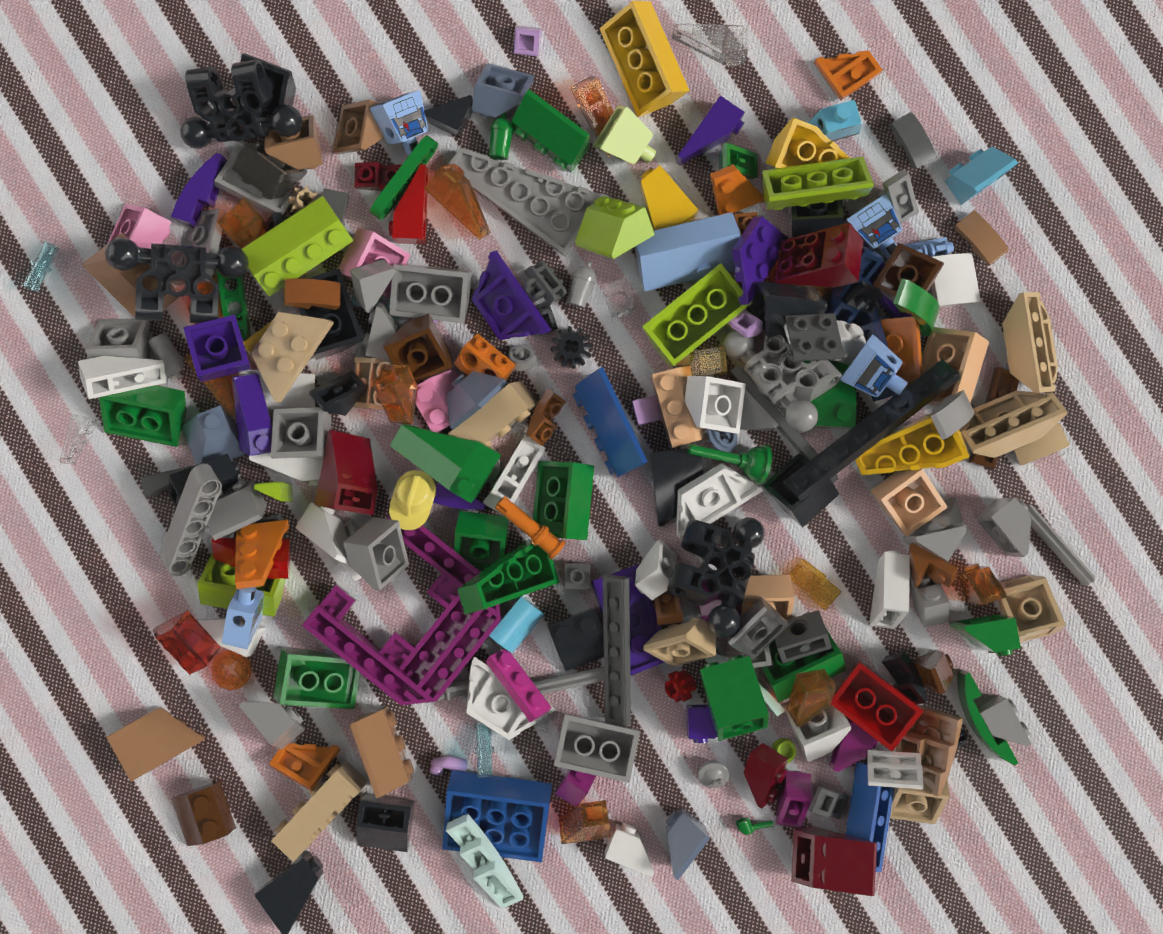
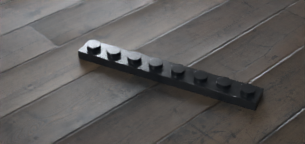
M941 359L906 386L899 395L893 396L783 481L785 487L801 502L961 379L959 372Z

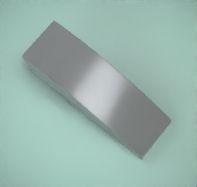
M962 390L944 398L943 403L934 406L931 418L941 439L944 440L968 423L975 412L965 391Z

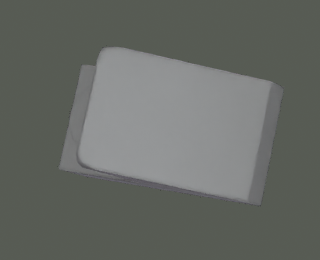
M902 170L882 183L884 190L878 193V198L887 194L900 224L919 212L908 172Z

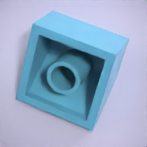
M992 146L986 151H983L981 148L969 157V163L966 165L959 163L949 171L951 176L944 182L959 203L963 205L1000 179L1018 162L1013 157Z

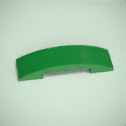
M901 279L893 304L901 312L912 314L919 322L920 333L928 337L932 334L940 305L926 290L909 280Z
M965 670L958 671L957 687L964 715L973 732L995 755L1014 766L1019 764L1008 742L1002 738H993L973 700L982 694L970 672Z

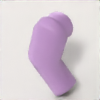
M453 756L436 757L430 762V773L442 775L443 768L465 772L468 762L467 759Z

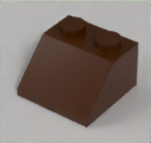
M429 313L406 322L383 344L385 352L406 386L452 368L451 352Z
M220 780L171 798L187 846L201 845L228 836L236 829Z

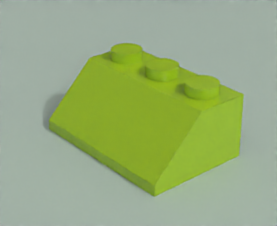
M602 196L594 201L595 204L586 208L575 244L577 247L614 259L655 234L645 207L621 201L620 199Z
M213 552L197 583L200 604L228 609L237 590L235 585V567L213 559ZM267 578L264 586L256 587V590L264 593L262 615L275 617L282 599L285 579Z

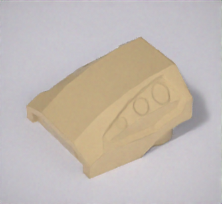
M355 357V374L367 386V390L353 407L402 412L409 401L408 390H410V385L406 386L393 363L377 358Z

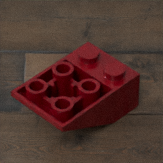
M850 222L781 241L775 282L823 287H838L858 282L864 240Z
M329 430L314 505L373 515L378 489L370 438Z
M814 826L795 829L793 831L791 882L811 888L875 896L877 842Z

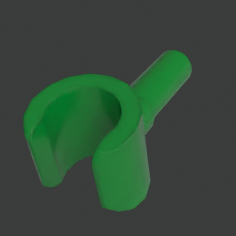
M744 817L737 820L736 825L741 833L750 835L754 830L773 827V821L751 824L749 817Z

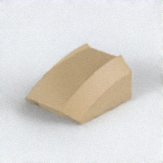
M1027 575L1001 582L997 587L996 592L1002 615L1016 618L1020 643L1053 635L1065 627V621L1048 581L1044 576Z

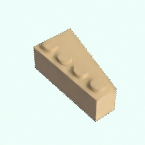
M522 381L509 383L480 410L448 434L467 440L480 441L491 447L493 440L497 437H504L512 430L511 426L525 420L531 414L530 412L536 408L538 401Z
M348 761L342 766L337 763L326 774L329 779L323 785L319 782L313 791L309 792L312 798L307 803L302 800L292 811L295 816L289 822L284 819L274 830L277 835L271 841L292 862L302 854L368 782Z

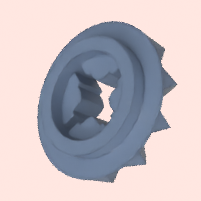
M711 429L704 431L709 438L707 442L712 444V449L732 452L737 446L736 433L720 431L719 434L717 430Z

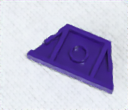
M763 216L753 217L732 249L736 282H742L743 295L738 297L740 305L750 304L757 293L756 283L764 282L779 258L781 241L789 239Z
M497 250L492 251L488 256L490 260L487 268L482 272L479 286L475 289L471 300L497 338L505 340L514 337L545 334L551 331Z

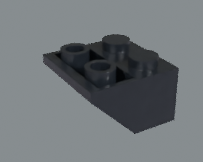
M365 794L359 803L356 824L357 845L408 852L415 800L386 796L376 798L375 795Z

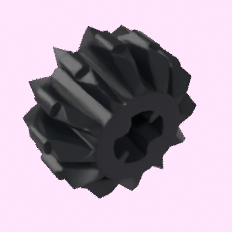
M568 326L567 335L561 329L558 331L562 339L552 338V342L559 346H553L550 349L551 352L558 353L554 357L555 362L563 358L561 364L563 368L567 366L569 361L571 362V368L576 369L575 361L578 360L579 364L584 366L585 361L582 356L591 358V353L585 350L592 349L593 344L585 343L590 338L589 334L580 337L582 333L581 328H578L576 333L572 334V327ZM567 344H577V352L573 353L571 350L567 352L565 350L567 349Z

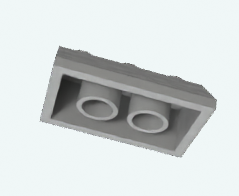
M404 263L393 264L396 273L392 278L389 315L418 318L429 313L433 320L465 323L470 298L472 271Z
M565 713L554 766L630 783L640 731L631 727H623Z

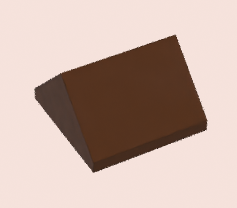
M898 243L873 286L879 288L881 293L893 302L901 279L909 280L928 292L942 269L944 262Z

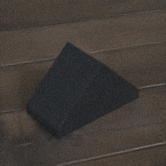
M468 95L424 110L428 123L460 138L473 113L472 95Z
M352 370L309 391V395L323 411L346 416L367 390V386Z

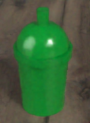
M506 112L501 114V117L492 122L489 129V157L496 160H508L511 139L514 134L513 125L506 118Z

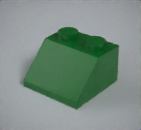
M460 511L455 529L454 551L478 570L484 571L506 555L509 519L505 516Z
M994 614L949 622L952 629L977 647L988 650V653L1005 656L1013 654L1012 650L1021 649L1015 617Z

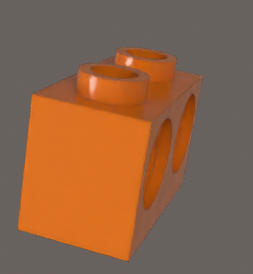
M476 334L464 345L454 362V365L466 375L476 371L503 378L506 381L516 367L515 363L479 334Z

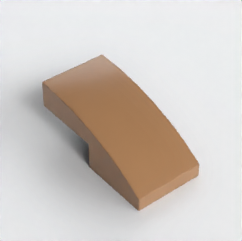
M975 210L955 225V231L972 245V251L989 266L1009 250L998 233Z

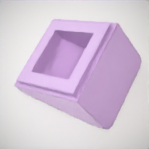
M516 26L513 54L538 57L541 28Z
M744 309L730 320L727 325L748 338L759 335L762 332L763 321Z
M656 396L641 398L631 402L638 426L662 420Z

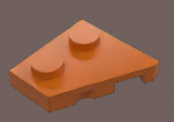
M289 743L282 750L279 749L269 765L274 770L312 792L340 752V748L336 745L317 747L316 744L298 745L296 743Z

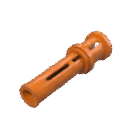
M504 495L502 500L500 499L494 507L531 538L530 541L534 546L538 545L548 553V558L551 560L564 547L566 543L564 540L557 539L549 532L547 526H540L530 516L511 502L507 496Z

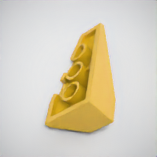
M792 117L774 139L765 163L776 168H784L851 157L843 152L835 142L825 136L817 126Z
M930 413L889 433L858 457L855 462L862 475L934 467L945 468L970 456L960 429L942 440Z

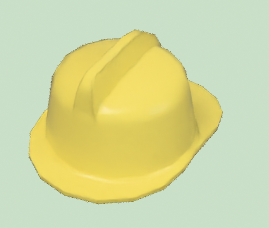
M418 470L409 471L402 475L396 483L390 502L389 513L391 520H398L400 528L403 530L420 528L429 517L435 498L436 486L434 480L427 473Z

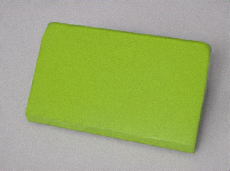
M269 482L254 485L255 490L282 502H293L292 484Z

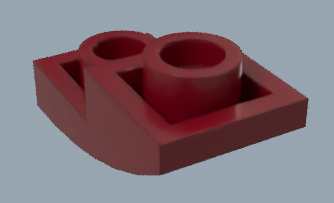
M379 162L355 163L354 187L356 189L383 191L402 164L381 165Z

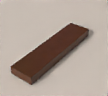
M1000 367L994 369L985 403L1017 391L1019 380L1010 373V370ZM971 451L968 463L995 469L998 457L993 458L974 454Z

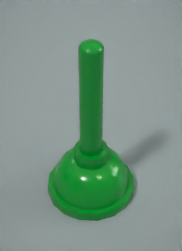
M690 444L687 449L688 454L737 464L738 467L743 469L744 474L756 484L765 482L772 463V451L769 445L753 447L746 453L741 452L740 454Z

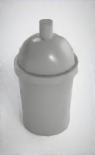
M587 261L586 266L579 267L573 273L566 303L585 308L592 288L596 284V274L591 269V261Z
M167 333L150 339L148 343L156 359L163 360L165 373L169 375L175 374L178 379H181L180 371L184 367V358L179 354Z

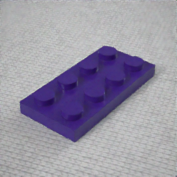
M639 564L611 574L629 578L630 676L665 663L644 651V645L662 629L657 624L656 612L651 599L647 595L640 593L635 586L636 569L639 567ZM603 577L591 581L603 616Z

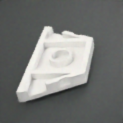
M722 463L678 490L676 535L682 542L688 521L699 520L711 524L763 491L762 488Z
M475 657L471 659L466 714L507 740L516 737L520 732L530 728L537 721L555 711V708L552 707L546 714L530 723L489 666Z

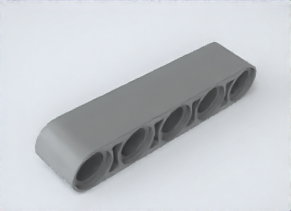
M208 464L197 465L191 470L160 550V557L171 576H181L190 569L222 488L221 482Z

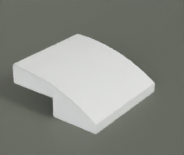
M972 253L933 256V258L944 262L942 269L931 285L932 295L940 307L981 302Z
M868 750L869 786L923 789L921 753Z

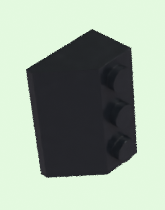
M340 269L306 278L340 283V307L337 310L311 306L309 309L299 307L301 316L327 319L334 322L314 352L316 360L341 353L364 341Z

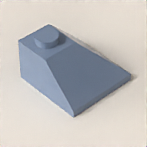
M487 63L475 83L472 111L484 117L499 116L521 103L525 93L530 89L535 76Z
M476 371L471 372L467 377L461 374L451 383L454 388L447 393L450 427L454 430L480 410L507 384L506 380Z
M220 405L196 415L181 426L196 465L227 453L231 460L245 455L244 452L239 450L237 427L230 409Z
M680 808L678 812L673 811L666 820L670 864L674 878L677 880L680 879L710 839L706 827L683 808Z

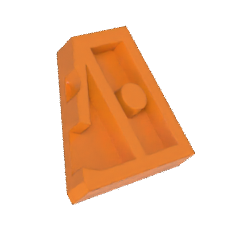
M869 50L860 51L855 54H838L837 57L825 59L818 57L814 61L815 66L840 101L870 82L883 71Z
M734 165L710 174L719 215L735 213L764 201L763 194Z

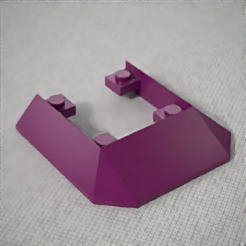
M422 525L414 530L401 529L405 545L442 573L426 593L446 609L416 647L398 632H394L382 649L367 639L343 619L357 600L338 584L334 586L322 603L317 605L301 625L400 705L438 701L501 621L499 604L473 613H464L457 589L477 576L481 571Z

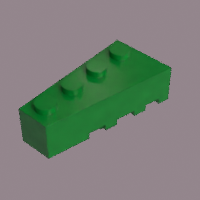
M528 539L457 590L464 613L469 614L560 582L553 559L548 558V553L538 545L534 546L530 539Z

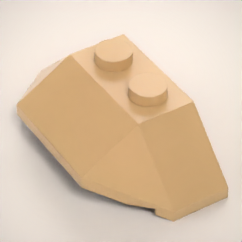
M1039 292L1019 293L1002 323L1010 373L1034 393L1053 392L1056 389L1055 381L1057 379L1058 365L1050 317L1045 305L1041 301Z
M1014 391L973 408L974 416L962 427L961 434L974 454L996 458L1041 439L1067 415L1068 411L1054 393L1041 394Z

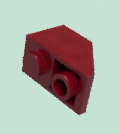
M764 743L750 752L743 772L756 804L761 809L769 802L773 803L780 793L778 786L787 774L785 767L788 758Z

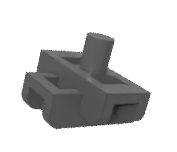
M542 260L524 271L530 280L522 288L533 303L544 297L548 304L551 305L564 297L566 289L563 286V280H558L555 276V270L549 268Z

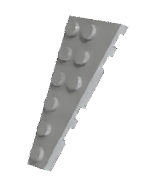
M460 148L446 166L449 172L564 257L575 245L586 208L595 204L594 201L597 198L608 196L589 191L581 186L577 187L564 183L562 180L529 169L518 168L513 164L503 163L491 159L489 156L464 148Z

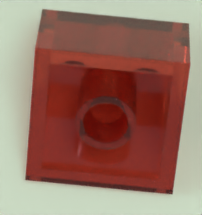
M188 610L153 629L155 638L189 675L205 668L221 648Z

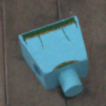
M855 100L823 108L808 122L817 126L831 141L859 135L862 125Z

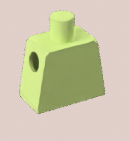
M617 105L593 144V147L631 164H635L639 158L649 163L656 154V150L648 145L653 137V133L628 107Z

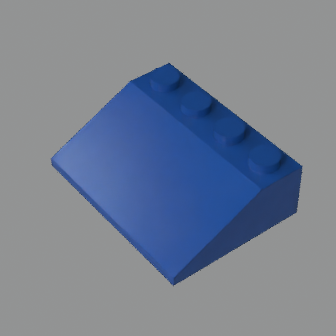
M601 367L575 385L576 392L572 395L577 406H583L587 415L583 416L589 430L594 428L597 435L594 442L599 452L604 451L608 458L604 462L610 475L615 473L618 478L644 466L648 461L605 370Z
M452 770L446 795L442 849L460 852V846L446 832V826L448 822L469 814L501 857L542 863L552 783Z

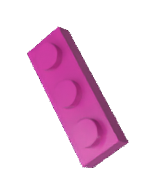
M503 649L491 655L485 661L530 723L546 714L552 708L510 651Z

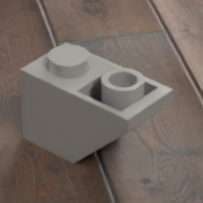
M379 303L376 309H373L369 315L368 323H371L372 327L371 332H366L363 347L367 348L366 356L391 362L383 348V344L400 328L392 315H389L385 304Z
M910 571V591L915 610L923 626L928 627L948 622L950 602L941 584L934 582L930 576L926 575L919 586L915 588Z
M998 695L977 706L992 736L1025 746L1032 744L1028 738L1030 732L1027 726L1018 720L1015 714L1018 710L1011 699Z

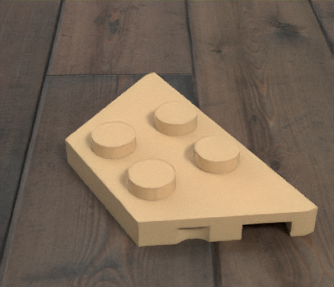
M283 312L277 313L251 353L275 402H282L334 324L333 321Z

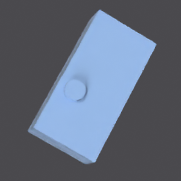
M731 212L655 230L654 236L635 246L638 273L645 292L703 278L720 263L728 272L734 271L735 264L733 262L732 249L740 238V231Z

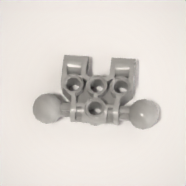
M735 330L729 331L722 341L723 350L729 358L742 360L745 363L744 371L756 383L757 390L762 395L770 398L775 406L782 405L786 409V422L791 429L797 432H806L816 425L818 411L810 401L831 389L842 377V374L828 359L821 360L820 362L815 360L809 364L803 361H798V363H794L793 360L789 361L788 351L792 350L786 333L771 337L765 335L762 351L758 354L753 351V338H746Z

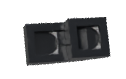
M901 651L885 656L882 664L896 682L893 686L916 704L926 703L928 698L924 685L906 652Z

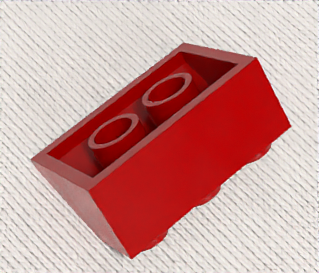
M860 660L849 672L829 701L832 706L891 752H893L924 712L918 704Z

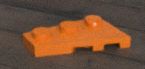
M913 316L880 319L888 348L902 361V365L896 375L907 381L906 386H908L923 374L919 322Z
M288 520L249 524L236 530V589L264 586L274 563L275 553L277 550H280L282 545V537L289 529Z

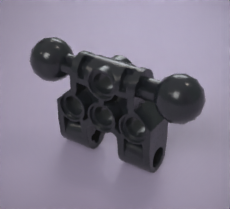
M260 60L233 63L231 74L235 88L229 91L224 89L219 74L213 66L186 71L185 81L193 109L200 116L186 119L180 128L181 138L190 148H204L210 143L212 138H216L220 143L228 141L240 142L244 139L266 137L269 135V131L272 130L283 137H292L301 130L303 125L302 116L299 110L292 105L283 104L277 106L271 115H267L265 109L271 102L273 93L264 65ZM253 94L258 97L259 103L255 101ZM231 98L235 101L236 106L231 102ZM208 101L212 104L213 109L209 106ZM238 123L243 126L244 131L239 127Z
M117 237L111 240L105 249L107 262L116 270L128 271L136 267L138 263L150 264V268H147L136 278L135 320L163 321L164 297L167 294L175 297L189 296L190 323H202L217 319L219 285L206 273V268L217 269L225 278L237 279L246 273L249 266L246 253L235 246L225 247L216 254L206 253V247L151 243V248H141L129 238ZM175 251L183 252L186 257L184 264L180 266L172 264V253ZM148 275L156 277L158 281L156 288L148 290L142 285L143 278ZM176 277L182 278L185 282L183 290L178 292L170 288V281ZM206 279L211 282L212 287L208 293L203 294L197 290V284L199 281Z
M751 517L739 520L734 526L733 538L728 530L706 522L690 520L687 523L681 547L701 557L703 562L699 568L684 563L675 564L667 590L677 597L700 606H704L716 599L720 600L721 605L714 607L708 615V626L711 632L718 637L726 638L732 636L740 627V615L736 610V606L743 603L755 560L752 548L760 545L765 536L762 523ZM715 543H719L723 548H719ZM708 564L715 566L717 570H713ZM733 573L738 574L741 579L736 578ZM702 586L707 587L710 592L704 591Z

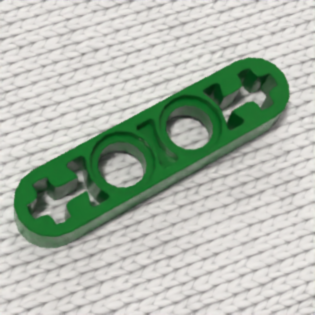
M428 135L421 139L370 208L372 215L379 220L387 217L407 190L420 165H426L436 152L438 143Z
M217 270L223 317L231 316L228 310L231 303H240L241 310L235 316L237 320L243 319L242 322H237L239 329L244 330V333L241 334L244 342L250 338L251 331L243 276L237 278V288L228 291L225 283L229 278H225Z

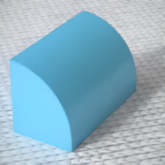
M521 596L489 636L503 648L514 653L545 614L527 598Z

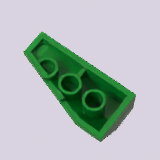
M401 424L390 444L393 449L445 488L470 503L477 498L502 455L480 441L458 438L450 434L445 435L407 424Z

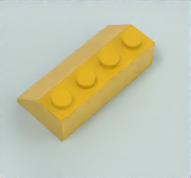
M631 1L599 28L637 117H642L673 104L690 91L651 1Z

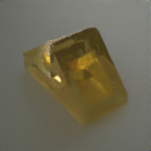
M725 346L692 351L690 353L691 375L717 378L726 373Z
M803 558L788 574L791 576L792 583L825 611L842 592L826 578L824 573Z

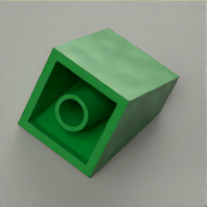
M743 655L731 657L728 662L721 664L711 662L706 664L703 669H700V677L718 741L768 728L769 713L750 656L743 657Z

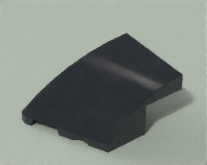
M688 448L650 453L658 527L677 517L678 490L704 474L702 457L688 454Z

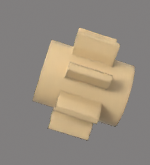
M308 186L302 191L294 188L292 191L294 196H289L287 202L292 204L290 213H297L306 207L300 199L304 200L305 205L315 201L317 192L312 193L308 190Z

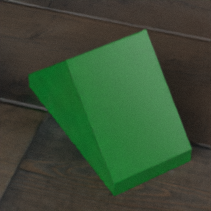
M723 143L719 153V170L734 165L747 179L758 178V154L730 143Z

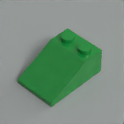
M828 359L842 376L851 365V363L846 365ZM839 380L831 389L810 401L818 411V420L813 428L849 430L856 426L855 387Z
M281 648L273 698L281 705L354 709L360 672L339 655L305 649Z

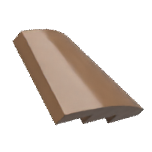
M919 705L924 712L896 746L895 752L921 753L923 782L932 789L931 793L938 797L944 789L953 764L963 718Z
M162 707L106 737L130 782L205 740L204 735L196 733L187 727L186 723L174 718L170 712Z

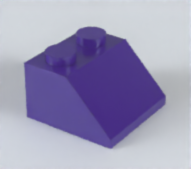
M235 315L183 327L200 382L251 370Z

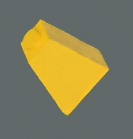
M661 165L656 169L649 168L641 176L640 190L653 231L688 223L697 216L699 211Z

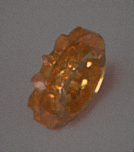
M231 650L224 651L214 658L213 665L210 668L212 680L218 684V687L228 691L243 687L249 681L252 673L249 658ZM236 663L234 671L237 675L232 674L226 677L227 669L225 665L231 666Z

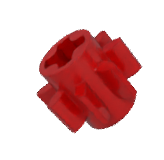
M685 670L669 673L668 677L670 680L665 682V692L668 697L674 699L676 703L681 700L685 702L692 699L693 697L690 692L696 690L693 676L686 673Z

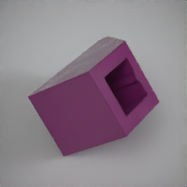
M568 769L555 794L577 807L588 794L596 775Z

